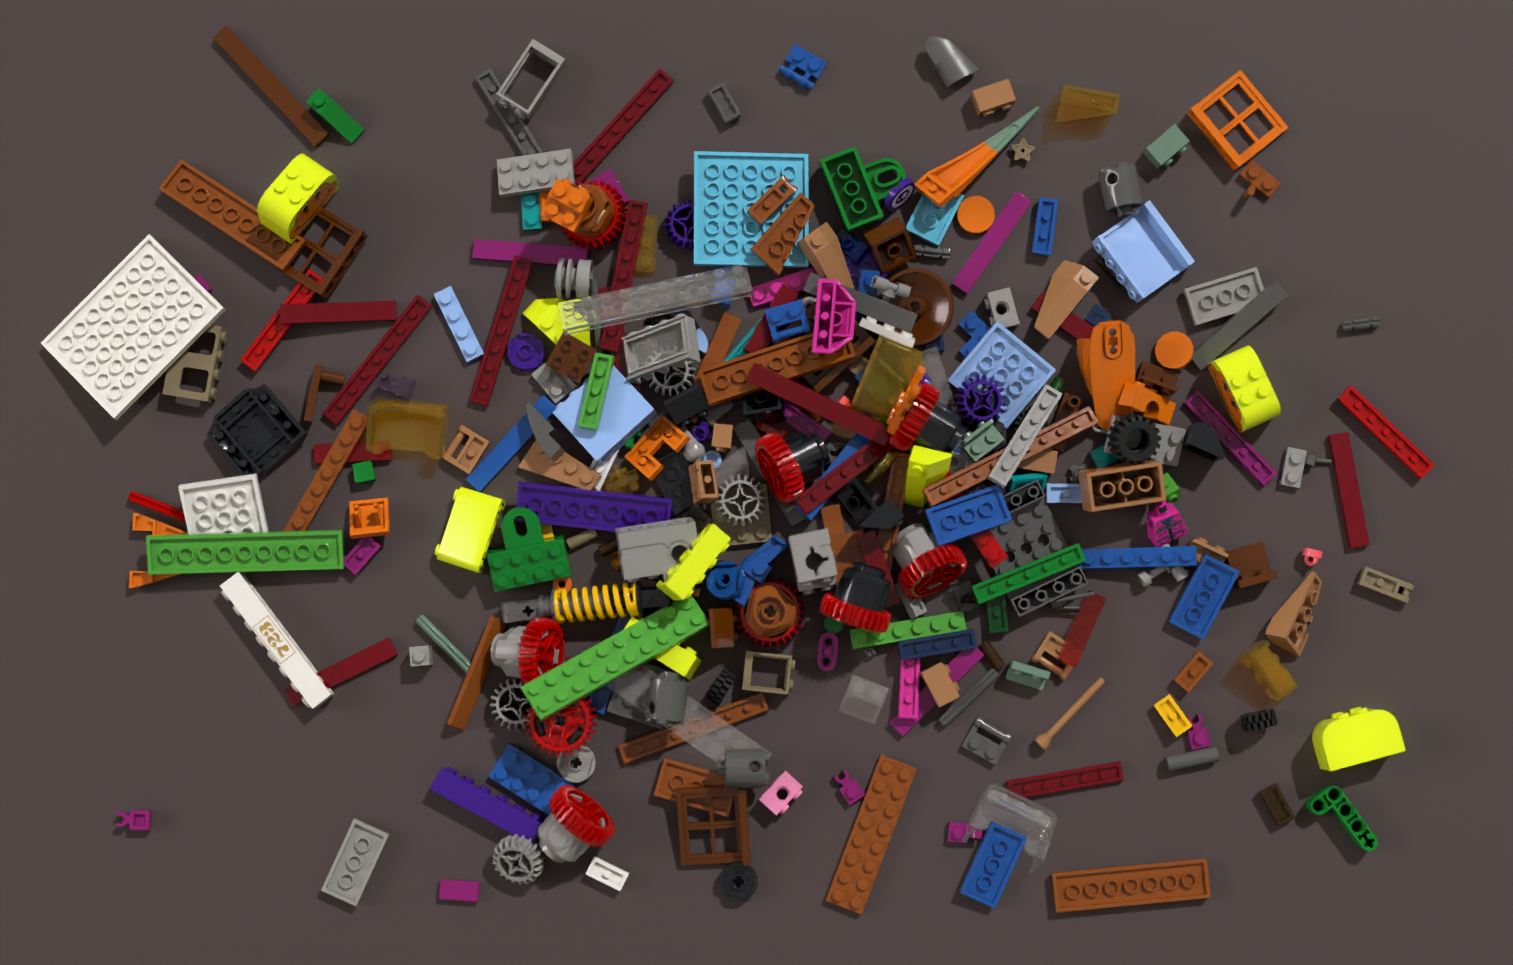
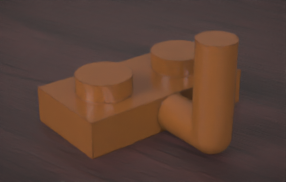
M1250 160L1238 175L1250 185L1243 194L1245 199H1249L1256 190L1269 199L1281 184V182L1253 160Z

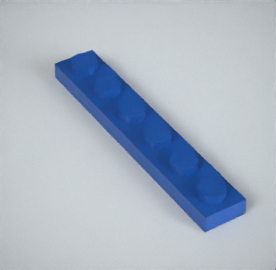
M1196 546L1083 549L1086 561L1079 563L1082 570L1197 566Z

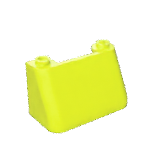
M460 487L459 490L456 489L454 492L453 500L455 502L441 545H437L434 555H437V560L482 574L485 567L484 560L482 559L487 557L486 553L497 520L500 517L497 513L504 509L506 501Z

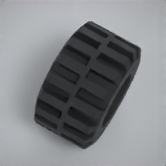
M1127 414V416H1120V421L1115 420L1113 422L1115 424L1114 427L1110 426L1111 434H1107V438L1110 441L1107 443L1111 447L1110 451L1118 459L1133 465H1137V463L1144 464L1145 460L1150 461L1152 459L1151 455L1155 456L1158 453L1155 450L1160 448L1161 445L1158 444L1161 436L1157 435L1160 431L1150 419L1138 414ZM1139 428L1142 435L1141 442L1136 448L1129 450L1126 444L1127 436L1132 430Z

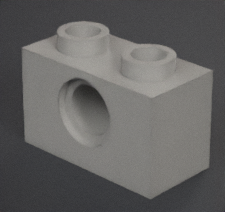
M1010 287L986 294L984 305L991 314V317H989L991 327L996 321L1007 329L1017 327L1020 324ZM997 306L1005 308L1006 312L1004 315L996 312Z

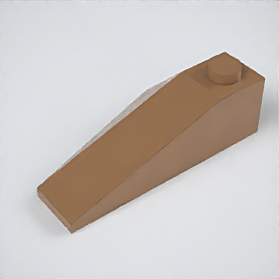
M1064 260L1052 274L1034 329L1049 340L1099 277L1084 265Z

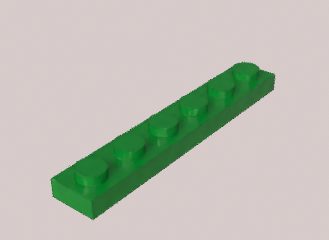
M1077 543L973 585L971 588L978 604H981L1082 563L1086 559L1080 544Z

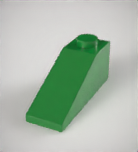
M318 88L306 101L310 108L351 144L365 131L321 89Z

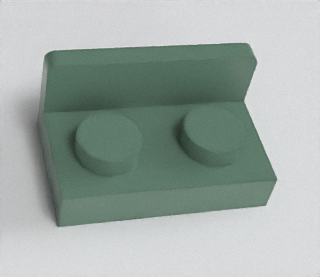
M992 419L986 423L982 421L976 427V431L973 433L969 431L962 437L963 441L960 448L973 463L978 462L1005 440L993 426L994 421Z
M1010 661L1006 679L1042 690L1045 680H1049L1051 672L1016 661Z

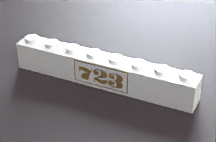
M237 572L220 585L224 598L227 601L231 600L234 604L233 610L239 616H243L246 620L244 622L245 626L250 631L253 630L256 633L258 643L262 647L265 645L269 651L267 654L273 662L277 661L280 665V672L283 676L289 677L292 681L290 685L297 693L300 692L304 697L302 701L308 708L316 709L335 695L331 688L327 689L324 685L323 679L316 674L318 672L243 572Z

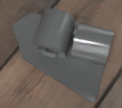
M928 37L924 48L929 55L928 60L934 71H938L947 88L957 85L964 77L978 71V68L950 40Z

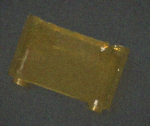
M879 335L850 407L888 420L890 411L896 406L900 393L902 391L905 392L916 367L922 365L924 356L921 355L923 351Z
M374 399L368 404L366 450L371 451L373 454H383V451L387 449L425 452L426 455H429L430 459H440L445 454L450 406L438 403Z

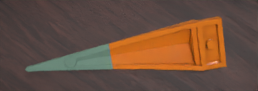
M1039 106L978 146L927 172L914 184L915 189L942 208L952 198H956L1039 112Z

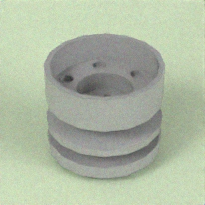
M559 258L554 280L557 298H563L564 290H566V298L570 299L572 291L575 290L577 299H591L589 279H593L592 260L579 259L577 268H574L573 259L568 260L566 267L565 258Z

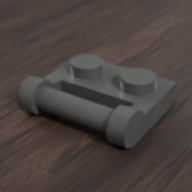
M977 716L961 746L996 765L1012 734L1004 733L983 721L982 717ZM980 727L1001 739V742L998 745L976 731Z

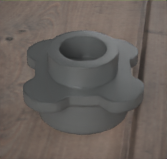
M1073 464L1070 466V480L1072 483L1079 482L1078 471L1089 469L1087 464L1082 466Z

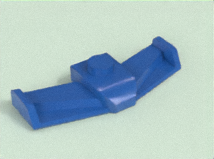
M772 536L754 553L746 556L740 564L745 574V585L742 589V594L739 597H734L732 600L745 608L755 581L761 585L773 570L768 564L787 549L789 544L777 536Z

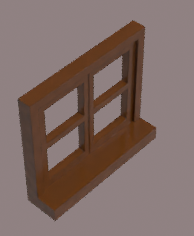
M322 207L316 215L330 223V226L318 244L302 236L301 232L299 236L306 240L305 246L313 250L300 271L289 265L285 272H281L327 300L368 235L358 227L355 228ZM334 227L351 236L338 257L321 248ZM317 253L333 262L320 284L304 275Z
M816 301L805 310L811 333L814 332V325L810 319L815 315ZM855 319L854 333L859 339L852 346L856 358H858L876 341L863 327L859 326ZM802 320L790 323L784 330L803 325ZM787 337V338H784V339H780V342H777V343H774V344L776 345V344L785 342V341H786L787 339H789L790 337ZM854 360L824 369L817 376L812 373L803 377L819 392Z
M725 785L676 788L681 866L743 862V866L751 865L746 788H725ZM734 796L736 820L714 821L712 797ZM708 797L710 821L688 822L687 798ZM736 828L738 851L716 852L714 829ZM711 829L712 853L690 854L689 830Z

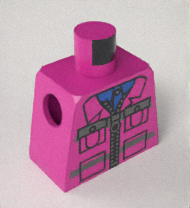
M1166 501L1155 502V509L1146 514L1147 535L1155 547L1189 533L1180 513L1172 503L1166 504Z

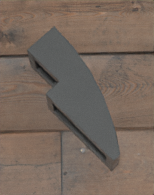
M528 402L526 404L527 416L534 436L542 450L555 462L565 452L553 438L558 431Z

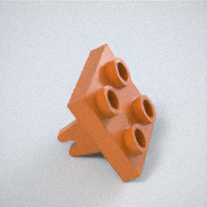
M388 497L349 501L351 539L390 535Z

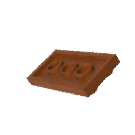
M665 757L654 796L677 802L676 788L725 785V777H717V772ZM734 796L712 797L713 813L728 817ZM687 798V805L709 811V798Z

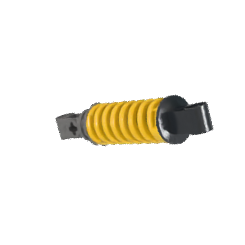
M639 580L634 582L631 588H629L628 583H623V592H619L618 584L612 585L613 593H609L607 585L602 586V591H598V587L593 586L592 592H588V588L583 587L582 593H578L577 588H572V594H568L566 589H552L551 596L539 595V598L534 600L502 602L501 610L503 623L533 620L534 618H549L556 621L557 624H564L566 619L570 623H574L577 619L580 622H584L587 617L590 621H595L597 616L599 619L605 620L607 615L611 619L616 618L617 615L624 618L628 612L632 617H644L645 608L672 606L673 600L657 586L643 588ZM528 606L534 610L531 614L529 611H526Z

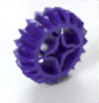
M686 199V205L679 201V208L674 204L672 205L674 212L671 210L667 211L671 217H665V221L669 223L664 224V228L670 229L666 232V236H671L670 242L677 240L675 243L676 247H679L682 243V250H685L686 245H689L690 251H693L694 238H689L694 232V226H691L688 231L687 225L684 224H688L692 217L694 225V201L693 204H690V200ZM690 211L686 218L677 219L681 213ZM674 224L684 229V237L676 233Z
M975 375L974 380L972 377H968V383L963 381L961 384L964 389L957 388L961 395H955L956 399H960V402H956L955 406H961L957 413L964 412L961 418L965 420L969 417L967 423L972 424L974 421L975 426H978L982 421L986 423L990 419L993 421L994 419L999 420L1000 416L998 413H1004V410L1000 407L1007 404L1002 402V399H1005L1007 396L1000 394V392L1004 391V388H997L1000 382L997 381L992 384L994 378L990 377L987 380V375H982L981 379L979 375ZM975 385H983L986 386L988 389L983 393H980L977 390H974L972 387ZM968 393H969V396H970L971 399H972V403H971V405L969 406V408H968V405H967V394H968ZM992 393H993V395H994V407H993V408H992V405H991V403H990V401H989V399H990ZM979 397H983V398H984V399L982 400V402H983L982 404H978V402H979ZM981 408L989 414L977 416L973 412Z

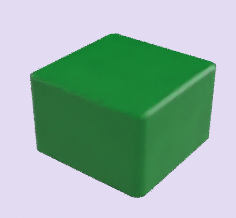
M372 461L352 464L357 484L377 480Z

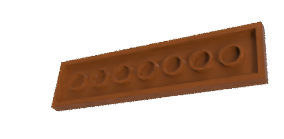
M182 159L158 188L160 192L283 272H285L306 244V240L299 235L292 244L260 223L256 207Z
M813 332L698 371L708 404L711 407L763 390L746 381L754 362L793 380L857 359L852 343L850 341L833 354L812 353Z
M880 754L826 896V901L862 915L917 768Z
M1207 858L1051 872L1056 913L1211 898Z

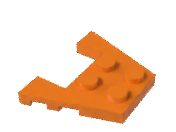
M918 365L905 392L902 391L900 393L896 406L892 408L888 415L889 418L886 422L888 424L887 432L892 435L896 432L906 411L909 410L912 401L919 393L920 386L918 384L926 369L921 365Z
M133 513V531H152V535L188 534L186 531L141 514ZM130 571L129 588H137L182 574L148 575V571Z

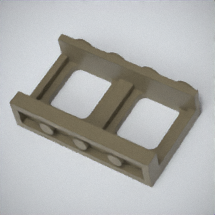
M211 325L205 331L216 335L211 355L192 353L186 350L167 369L163 395L213 403V399L215 400L217 397L216 381H219L221 375L219 365L224 359L223 343H226L228 338L225 328ZM185 368L208 371V381L204 393L181 389L180 385Z

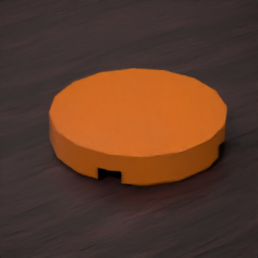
M981 196L966 198L957 210V220L960 227L971 234L987 231L992 226L995 218V210L992 204Z
M1176 331L1164 334L1155 346L1156 358L1165 368L1179 370L1186 367L1192 360L1194 346L1192 341L1181 332Z

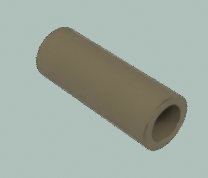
M587 529L566 539L572 550L599 536L595 529Z

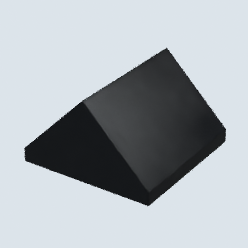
M856 477L830 496L836 504L840 505V510L853 527L878 509V506Z

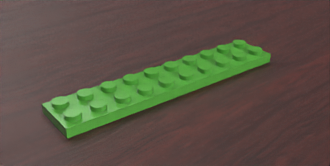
M343 530L146 536L148 575L345 568Z
M692 595L688 599L676 600L672 606L663 607L523 685L521 690L542 722L710 627V622Z

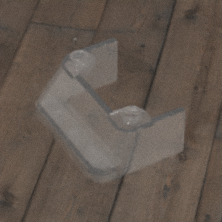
M995 783L989 784L970 818L962 841L966 842L975 829L980 831L987 829L991 821L1027 837L1023 846L1024 851L1034 857L1030 874L1033 875L1045 860L1057 823V816L1052 810Z

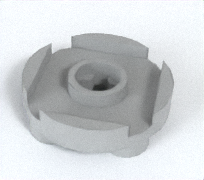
M580 745V752L573 749L574 755L567 751L566 757H563L562 752H560L557 758V768L562 777L567 781L581 782L593 774L596 767L594 752L588 746ZM578 757L582 765L574 768L571 760H575Z

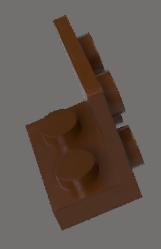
M563 332L548 358L546 366L579 384L597 350Z
M1145 361L1141 363L1135 381L1145 384V388L1155 389L1158 391L1157 394L1172 396L1179 389L1175 387L1179 374Z
M1262 542L1225 552L1229 554L1227 558L1228 565L1240 571L1234 582L1235 589L1278 578L1276 571H1271Z

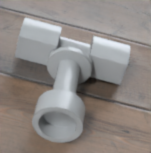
M877 275L873 276L870 284L873 288L881 290L880 293L883 294L882 300L888 303L890 298H895L896 295L908 298L911 287L899 282L894 284L889 282L888 279Z
M1166 543L1161 547H1170V545ZM1156 567L1148 573L1142 571L1137 576L1146 588L1152 584L1151 579L1165 571L1168 574L1171 572L1177 582L1187 577L1188 574L1184 567Z

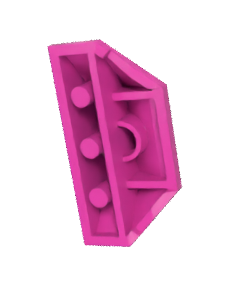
M818 279L812 353L833 354L854 338L856 301L839 280Z

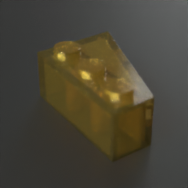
M1064 84L1061 86L1054 124L1113 116L1117 114L1120 94Z
M1257 640L1240 653L1243 657L1241 661L1247 668L1253 670L1255 673L1253 677L1259 684L1262 683L1265 686V693L1268 697L1280 701L1298 686L1285 667L1283 668L1278 661L1280 659L1276 653L1273 654L1268 648L1270 645L1268 640Z

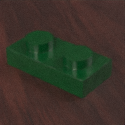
M1005 594L986 601L989 633L1009 632Z

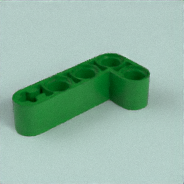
M1326 785L1306 800L1305 807L1311 813L1322 815L1331 810L1358 848L1365 851H1374L1377 848L1378 840L1341 788L1334 785ZM1331 789H1334L1336 792L1333 799H1330L1328 796ZM1318 800L1320 808L1314 810L1313 803ZM1343 805H1346L1347 812L1344 815H1342L1340 813V808ZM1357 821L1359 824L1358 829L1353 831L1352 823ZM1364 838L1369 839V840L1367 841V842H1368V845H1364V844L1366 843V841H1365Z

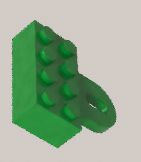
M856 146L823 158L819 163L847 234L881 222L884 216L878 201L884 200L889 191L894 187L900 186L899 182L906 178L902 165L891 158H882L863 166ZM888 171L896 172L897 178L885 184L880 183L877 179L879 175Z
M516 507L509 510L501 524L505 547L488 550L487 552L495 592L571 576L572 570L564 535L544 539L539 517L533 510L527 507ZM517 516H522L525 519L527 533L525 535H519L516 531L514 518Z

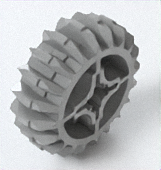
M667 345L668 351H664L663 346H661V353L658 354L654 350L653 353L656 357L654 358L649 355L648 359L653 363L666 356L678 354V346L674 347V351H671L670 345ZM685 361L686 372L672 366L675 372L669 375V377L667 374H664L663 384L658 382L655 376L653 379H646V381L652 380L649 387L652 388L656 385L657 387L654 390L656 393L662 389V396H665L666 391H669V396L672 397V391L676 390V394H679L680 388L683 391L687 390L684 386L685 384L688 386L692 385L688 379H695V376L690 374V372H696V368L689 367L694 364L693 361ZM674 377H683L682 381L678 384L669 386Z
M737 474L736 481L730 476L731 483L728 484L724 480L723 484L726 487H718L722 491V494L718 493L721 500L715 501V504H721L722 506L717 508V512L724 511L721 518H725L726 515L729 516L727 523L734 519V526H737L738 520L741 521L742 526H745L744 520H748V523L751 525V517H754L757 521L759 517L756 513L758 512L763 515L764 512L759 508L766 507V504L761 503V500H766L767 496H760V494L765 492V489H757L761 483L758 482L754 485V477L749 482L747 481L748 475L744 476V480H740L741 476ZM737 485L736 496L725 499L728 490ZM742 485L753 489L756 496L745 495ZM739 491H741V495H743V498L745 497L746 499H751L743 502V510H741L740 505H738L739 502L736 503L734 501L735 499L739 498ZM757 502L755 509L750 514L745 515V506L748 503ZM725 505H736L739 509V516L729 512Z
M514 678L513 684H511L510 679H507V686L500 683L499 686L502 690H494L498 696H491V699L496 700V703H491L490 707H496L497 709L491 713L492 715L499 714L495 721L503 719L501 722L502 727L509 723V730L512 729L513 724H515V730H519L520 724L523 729H526L527 727L524 724L526 722L529 723V720L524 718L523 707L529 701L527 698H520L514 688L521 689L524 683L521 680L520 684H518V679ZM509 691L510 701L501 707L502 697ZM514 699H516V701L525 700V702L519 705L520 708L518 710L517 707L508 708V706L514 703ZM508 710L514 711L519 720L508 718L504 712Z
M518 834L514 836L509 835L501 839L499 844L495 846L492 856L494 858L493 864L496 865L495 870L500 871L499 876L504 875L506 881L510 879L513 884L517 881L520 885L524 882L528 884L536 880L541 874L545 863L543 861L545 855L541 854V848H537L538 843L533 844L532 838L527 840L525 835L519 837Z

